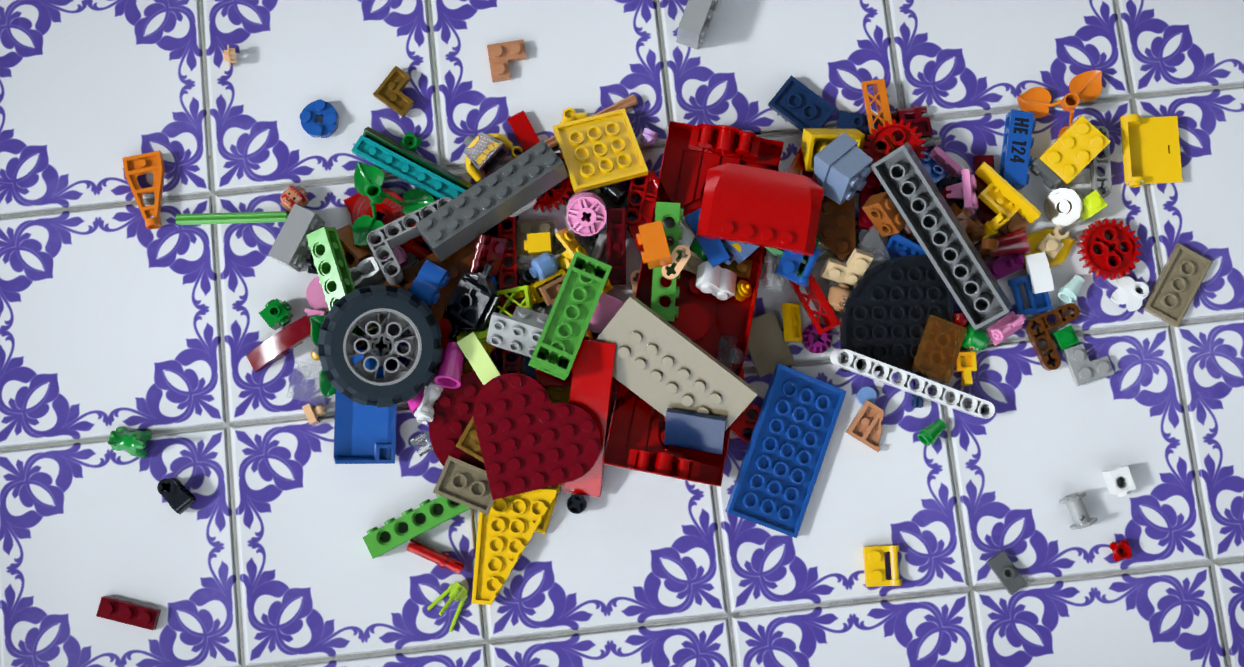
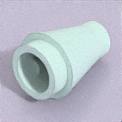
M1075 275L1073 279L1059 289L1058 297L1065 303L1075 301L1085 280L1081 276Z

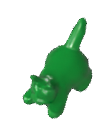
M118 427L116 431L110 432L108 444L111 445L113 450L127 451L130 455L137 458H145L147 456L145 450L146 442L152 439V434L147 430L131 432L124 427Z

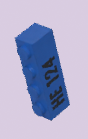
M1011 110L1005 119L999 175L1007 180L1013 188L1021 190L1028 185L1030 174L1027 173L1032 161L1030 149L1034 143L1032 131L1035 129L1036 120H1034V113Z

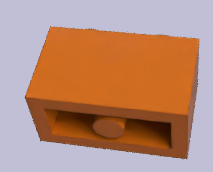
M662 221L638 226L639 233L636 234L638 245H643L644 251L641 252L643 264L647 263L649 269L672 264Z

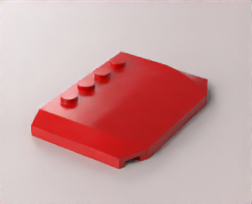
M733 163L709 168L707 170L696 237L712 240L717 238L792 251L794 254L812 257L814 255L824 188L804 175Z

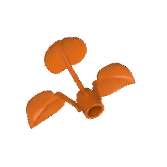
M1087 71L1075 76L1069 83V91L1071 93L1066 94L1062 100L1050 103L1052 97L1047 89L1034 87L1017 97L1018 104L1022 111L1034 113V118H1043L1047 116L1049 107L1061 105L1064 111L1070 112V126L1073 123L1074 109L1079 104V101L1092 102L1101 94L1102 71ZM1069 126L1063 127V128L1059 131L1058 137H1059Z

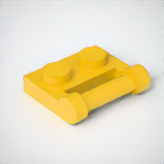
M899 545L863 547L866 587L902 585V579H899L898 566ZM884 552H890L892 579H886Z

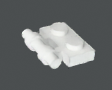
M766 249V256H764L766 266L765 273H763L765 287L773 292H783L785 279L774 274L780 258L776 255L774 256Z

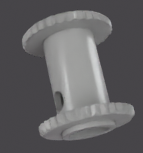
M1076 492L1059 500V504L1066 503L1075 523L1070 526L1072 530L1086 528L1097 522L1096 517H1089L1082 501V497L1086 496V492Z

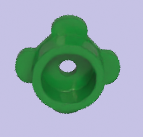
M408 132L400 144L416 153V148L422 144V140Z

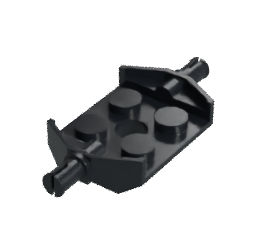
M486 262L482 272L463 273L445 309L446 318L452 324L451 327H453L448 336L451 340L456 341L457 336L462 330H479L476 326L493 294L497 295V291L489 278L494 265ZM467 296L470 298L469 306H466L464 303Z

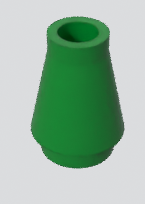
M938 419L919 430L918 439L925 446L933 445L947 426L941 419Z

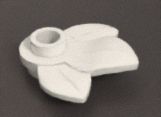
M1124 276L1119 279L1116 277L1114 279L1118 289L1112 293L1111 300L1117 304H1126L1128 311L1138 310L1142 306L1143 300L1149 295L1148 285L1144 282H1135L1130 276ZM1135 289L1140 290L1141 294L1137 293Z

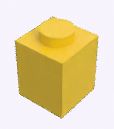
M550 232L527 234V240H524V250L528 251L529 256H540L543 253L552 255Z

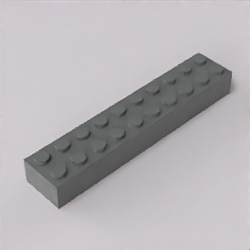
M906 142L873 163L870 167L974 330L1009 313L1012 304L909 142Z

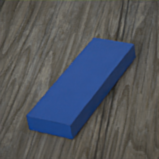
M700 208L686 215L685 220L710 265L714 268L729 260L730 256L720 239L712 240L696 237Z

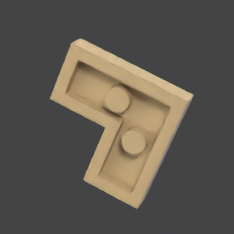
M855 248L846 263L828 258L820 271V275L823 278L854 287L872 262L873 255Z

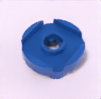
M321 99L309 103L300 113L301 125L311 137L327 138L338 128V112L330 103ZM318 116H324V117L322 118V119H323V123H320V122H317V123H316V122H315V121L317 120L316 118H317Z

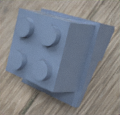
M844 132L814 156V174L817 175V184L824 188L822 199L827 196L839 205L846 200L849 201L856 191H861L867 183L865 180L872 171L870 166L873 162L871 157L857 147L858 142Z

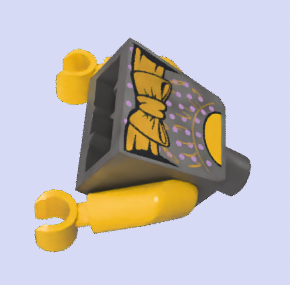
M480 132L475 138L469 135L464 140L466 147L463 152L467 155L465 158L466 170L476 182L483 180V176L485 178L489 176L510 153L509 150L514 159L518 157L514 154L515 150L523 153L520 146L514 147L511 141L499 133L485 134Z

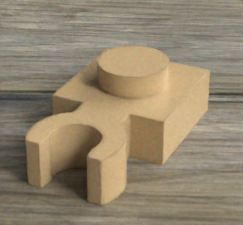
M1061 225L1053 229L1052 235L1050 233L1046 234L1035 248L1040 253L1045 252L1046 257L1050 261L1054 259L1064 246L1060 240L1065 239L1069 235V231H1066L1063 235L1059 234Z

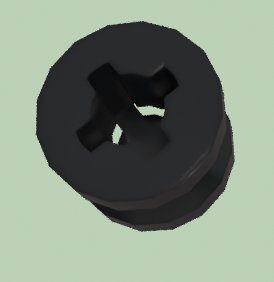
M580 494L571 495L567 500V508L572 513H581L586 508V499Z

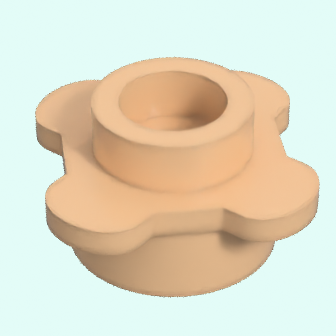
M227 45V50H224V60L229 61V66H231V63H236L235 48H229V45Z

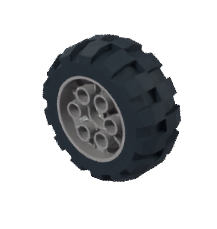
M369 285L344 295L325 315L320 327L318 356L324 373L339 393H342L351 401L364 406L371 405L377 406V408L393 407L394 404L406 403L418 396L417 393L425 386H429L436 376L435 371L442 360L443 348L441 337L443 336L439 322L433 316L432 310L423 300L413 295L412 292L388 285ZM379 314H387L385 327L380 325ZM370 323L378 325V331L375 334H369L367 331V326ZM391 324L398 326V332L395 335L388 333V327ZM356 325L366 333L363 337L352 333ZM408 329L410 336L400 339L401 333ZM380 338L382 343L386 344V347L382 348L381 354L379 348L375 347V344H379ZM359 340H365L367 343V347L363 351L356 349V343ZM401 342H405L408 346L404 353H399L397 350V346ZM363 354L364 358L356 364L352 362L351 357ZM399 355L408 358L405 365L397 359ZM369 358L376 360V365L372 369H368L365 366V362ZM389 359H394L397 363L396 367L392 370L386 368V362ZM379 366H383V377H376Z

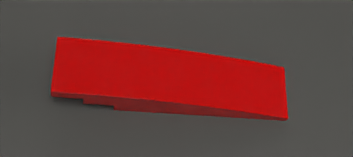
M583 339L574 360L569 403L579 406L594 418L601 435V450L591 470L579 479L562 483V492L594 497L601 496L602 479L605 469L603 459L610 424L616 343Z

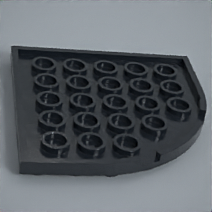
M908 255L890 259L875 266L860 278L851 290L843 308L840 323L841 349L851 350L905 371L955 370L953 295L927 255ZM841 353L842 363L845 360V356L843 353ZM859 359L857 362V368L861 369L863 363ZM879 366L875 368V371H880ZM841 368V372H851Z

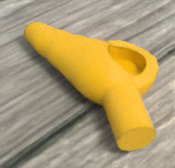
M567 108L563 111V118L560 124L587 118L586 112L576 113L574 109Z

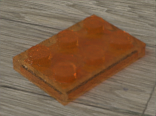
M929 315L911 370L941 382L949 383L967 328L934 315Z

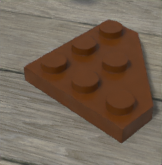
M855 195L849 201H844L841 205L827 196L822 200L816 238H819V242L841 262L856 248Z

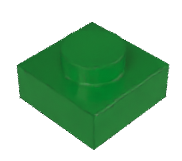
M1071 325L1052 333L1060 351L1079 343Z

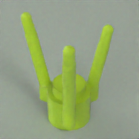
M457 581L454 584L451 583L427 607V610H431L449 594V600L439 612V615L442 616L453 600L456 602L461 600L449 632L453 631L464 602L468 598L466 594L468 589Z

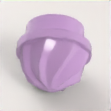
M644 128V131L640 133V141L646 147L653 146L658 141L657 136L659 133Z

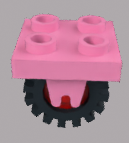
M970 169L961 170L962 180L958 177L953 178V176H949L947 179L946 177L942 178L943 180L937 183V188L949 207L954 203L961 208L964 205V208L974 215L975 209L979 208L978 197L974 193V190H977V181L975 175L971 174Z

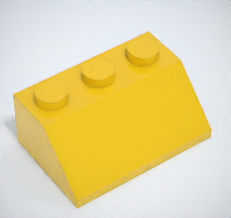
M803 128L801 149L805 171L814 172V156L843 132L858 142L857 147L863 151L865 134L857 129Z

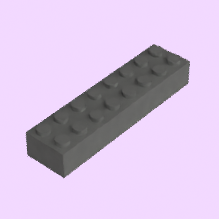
M542 140L416 223L415 226L437 258L443 261L479 237L480 234L485 233L566 179L568 174L565 165L545 141Z

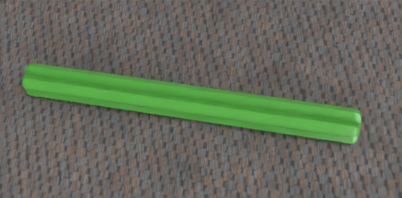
M287 211L177 214L175 221L178 225L285 222L289 213Z

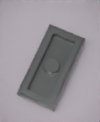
M1000 551L986 561L1010 595H1013L1028 584L1004 551Z

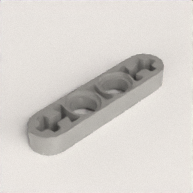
M1097 126L1096 128L1109 139L1108 129L1104 126ZM1110 143L1103 149V158L1096 156L1090 162L1091 193L1097 190L1102 198L1110 195L1112 190ZM1097 167H1102L1105 170L1104 176H1099L1096 173ZM1098 188L1105 189V192L1098 191Z

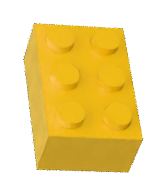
M1081 115L1038 159L1044 162L1065 185L1084 169L1111 141Z

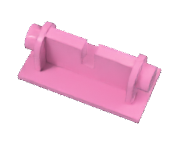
M936 146L929 153L930 157L948 173L946 179L949 176L959 178L962 174L961 170L964 169L939 146Z
M1011 311L985 330L994 346H996L1021 329L1026 318L1023 314L1019 315Z

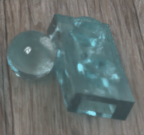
M721 335L718 342L716 359L731 370L732 363L738 364L743 360V352L735 348L737 337Z

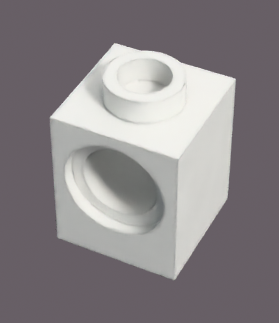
M1120 466L1102 472L1109 494H1117L1118 497L1129 495L1130 490L1136 489L1128 466ZM1119 477L1122 480L1121 487L1117 485V479Z

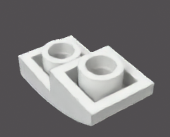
M1045 252L1025 255L1027 273L1031 278L1033 293L1037 294L1055 290Z

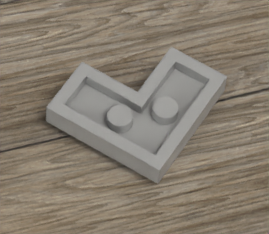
M1083 344L1062 350L1076 386L1115 374L1108 356L1089 361Z

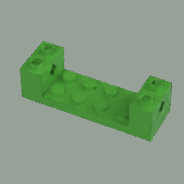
M575 251L528 366L562 380L567 378L612 266Z

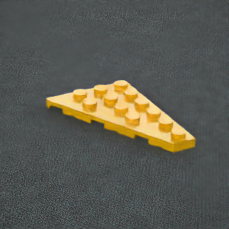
M537 489L495 499L489 515L479 512L471 604H493L555 499L558 490Z

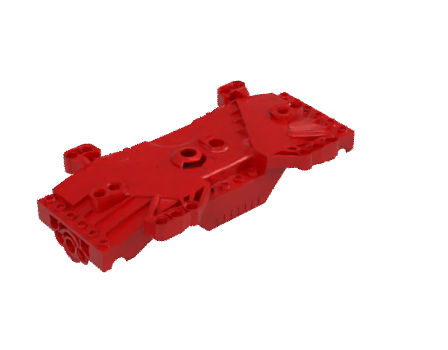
M670 121L659 179L656 176V172L648 171V175L633 178L630 182L626 225L641 259V252L644 251L643 245H638L636 234L639 233L638 226L655 222L656 202L680 203V208L684 209L683 212L689 209L698 210L702 205L707 170L709 168L733 163L779 171L784 142L760 138L754 133L726 125L699 124L696 126ZM641 178L645 181V183L643 185H637L635 183V180ZM637 196L641 198V202L635 204L631 199ZM631 214H634L637 216L638 219L634 222H631L627 219V217ZM760 246L746 258L753 261L749 280H745L751 285L752 295L744 301H739L734 296L727 300H719L711 293L701 292L695 286L697 275L682 269L680 279H676V286L679 287V298H675V306H678V318H674V322H668L743 380L745 371L742 367L748 348V338L752 326L753 310L756 304L755 299L757 298L762 265L764 264V256H766V248ZM642 260L635 297L650 308L652 269L648 268L647 263L643 264ZM662 277L660 283L663 287H669L671 280ZM662 296L659 303L663 307H668L670 299L667 296ZM613 377L610 412L612 419L603 464L721 487L730 431L742 441L749 442L750 439L743 436V430L749 428L753 432L760 409L755 405L749 404L725 431L722 454L664 445L666 417ZM748 409H753L756 412L755 419L747 417L746 412Z

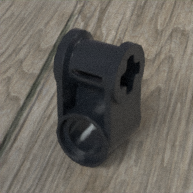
M176 478L162 479L158 483V492L178 514H182L196 501L195 496Z

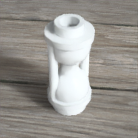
M434 379L428 387L425 386L421 405L418 406L417 411L414 413V416L417 418L416 420L423 424L433 421V405L443 391V387L436 384Z

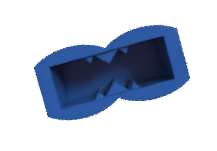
M426 260L412 283L409 292H412L413 295L423 300L429 306L436 304L440 298V289L442 286L445 287L450 280V272Z

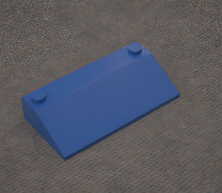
M356 345L358 351H363L367 347V345ZM375 346V347L379 348V352H380V354H381L382 348H383V347H386V346ZM363 354L351 357V360L356 364L364 356ZM369 358L365 362V366L368 369H372L376 365L374 358ZM389 359L386 362V368L388 370L394 369L397 364L396 361ZM379 366L376 377H383V366ZM335 388L334 463L395 464L397 404H394L393 407L380 408L371 405L364 406L351 401Z

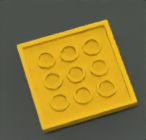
M625 108L553 126V132L575 193L648 175L646 163Z

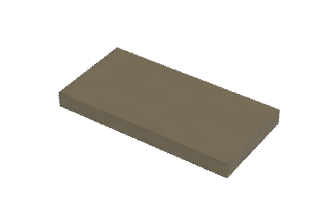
M1177 243L1142 309L1175 328L1179 327L1213 261Z

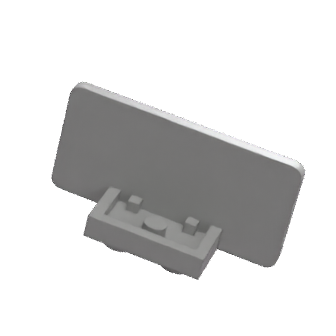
M520 306L516 307L512 317L494 312L491 315L486 342L492 346L532 357L549 315Z

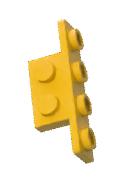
M986 162L975 171V174L988 185L977 197L997 215L1000 211H1003L1004 214L1002 216L1007 214L1010 219L1018 212L1032 224L1042 214L1036 206L1032 205Z
M564 228L557 232L555 236L566 248V251L557 258L559 267L563 268L566 273L575 251L586 256L588 254L577 242L573 233ZM608 278L603 288V293L613 288Z

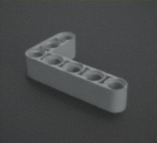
M441 198L377 228L367 235L368 245L389 284L398 285L404 278L401 267L391 249L420 236L416 226H409L418 223L451 201V198ZM397 271L396 274L390 275L391 272Z

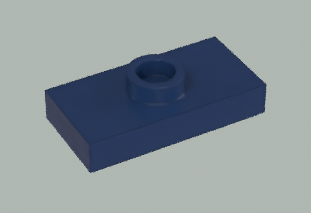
M840 110L836 129H857L866 136L870 135L867 115Z

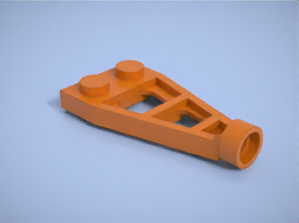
M159 150L122 158L125 177L145 220L146 229L161 228L160 214L165 176L162 152ZM153 173L154 182L152 187L142 189L138 182V176ZM154 193V205L145 206L143 195Z

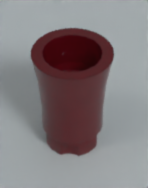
M1025 227L994 237V239L999 240V251L991 256V258L1031 253Z

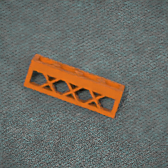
M884 79L863 81L861 83L871 136H873L871 129H875L874 123L876 120L879 121L882 127L885 126V120L888 121L889 125L892 124ZM867 86H873L874 96L868 93ZM873 102L876 103L878 115L871 111L870 106ZM886 136V137H885V140H886V141L889 143V145L891 146V152H892V151H894L895 149H894V147L892 146L890 139ZM883 145L884 149L878 150V146H876V150L883 152L887 147Z

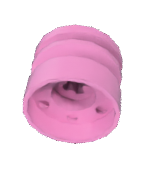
M591 190L575 193L567 204V222L569 227L581 236L597 234L604 227L607 219L606 205L603 198ZM583 212L590 213V218L583 217Z

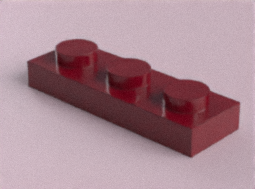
M103 596L101 597L96 616L149 630H156L161 610Z

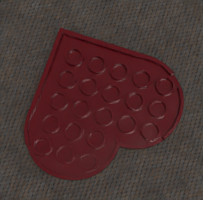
M521 373L499 375L487 382L476 397L473 417L493 500L574 481L588 473L596 463L601 450V435L594 418L577 405L565 402L552 403L547 390L534 378Z

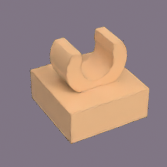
M310 403L302 406L308 422L312 426L319 424L318 417L326 414L322 405L315 408Z

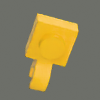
M976 352L955 353L956 372H962L961 386H970L973 383L971 372L977 371Z

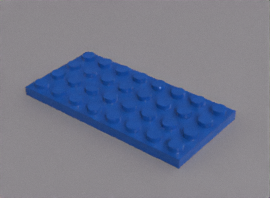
M776 364L725 512L797 538L847 391L782 364Z

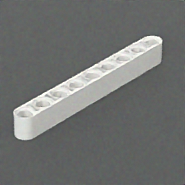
M835 349L831 353L830 359L835 366L960 412L985 419L991 418L995 413V407L989 401L851 350ZM841 353L845 356V360L842 363L839 361ZM859 359L863 363L861 369L857 368V362ZM877 366H879L880 373L878 376H876L875 374V368ZM895 372L898 375V379L896 382H894L892 378ZM912 379L915 380V386L913 389L910 386V382ZM932 386L933 392L929 395L928 388ZM949 392L950 399L947 401L945 397L946 394ZM965 399L967 400L966 407L963 406V401ZM982 406L985 408L983 413H981Z

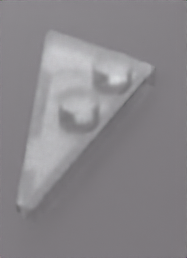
M871 226L869 232L862 241L860 240L856 247L873 255V260L866 271L891 259L875 226ZM851 254L847 257V259L844 261V263L847 262V260L849 259V257L851 256ZM831 280L828 287L830 289L831 286H838L839 283Z

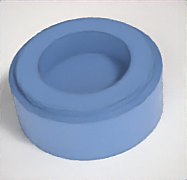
M863 387L857 392L856 398L861 405H863L865 400L874 404L877 394L873 388Z

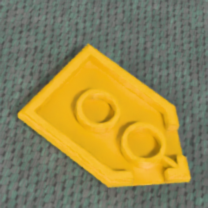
M1051 227L1027 234L1031 253H1020L1024 260L1025 255L1040 253L1035 248L1046 234L1050 233L1052 235L1054 228ZM1068 236L1060 240L1064 246L1054 259L1050 261L1047 258L1049 267L1065 263L1076 241L1074 238Z

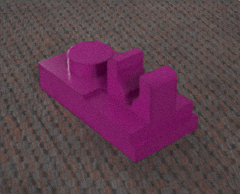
M1022 254L1006 255L986 264L996 280L1026 268L1023 263L1025 260Z

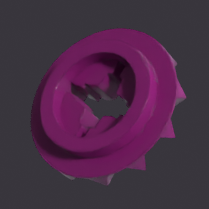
M813 323L808 325L802 332L803 346L812 353L826 351L833 341L832 332L829 330L821 334L820 339L822 342L817 341L812 344L814 339L812 335H817L818 332ZM819 323L822 329H824V328L827 327V326H825V325Z

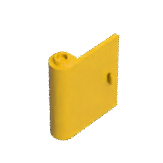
M1139 114L1121 116L1120 127L1125 184L1129 185L1130 188H1136L1142 184L1182 183L1178 117L1140 118Z

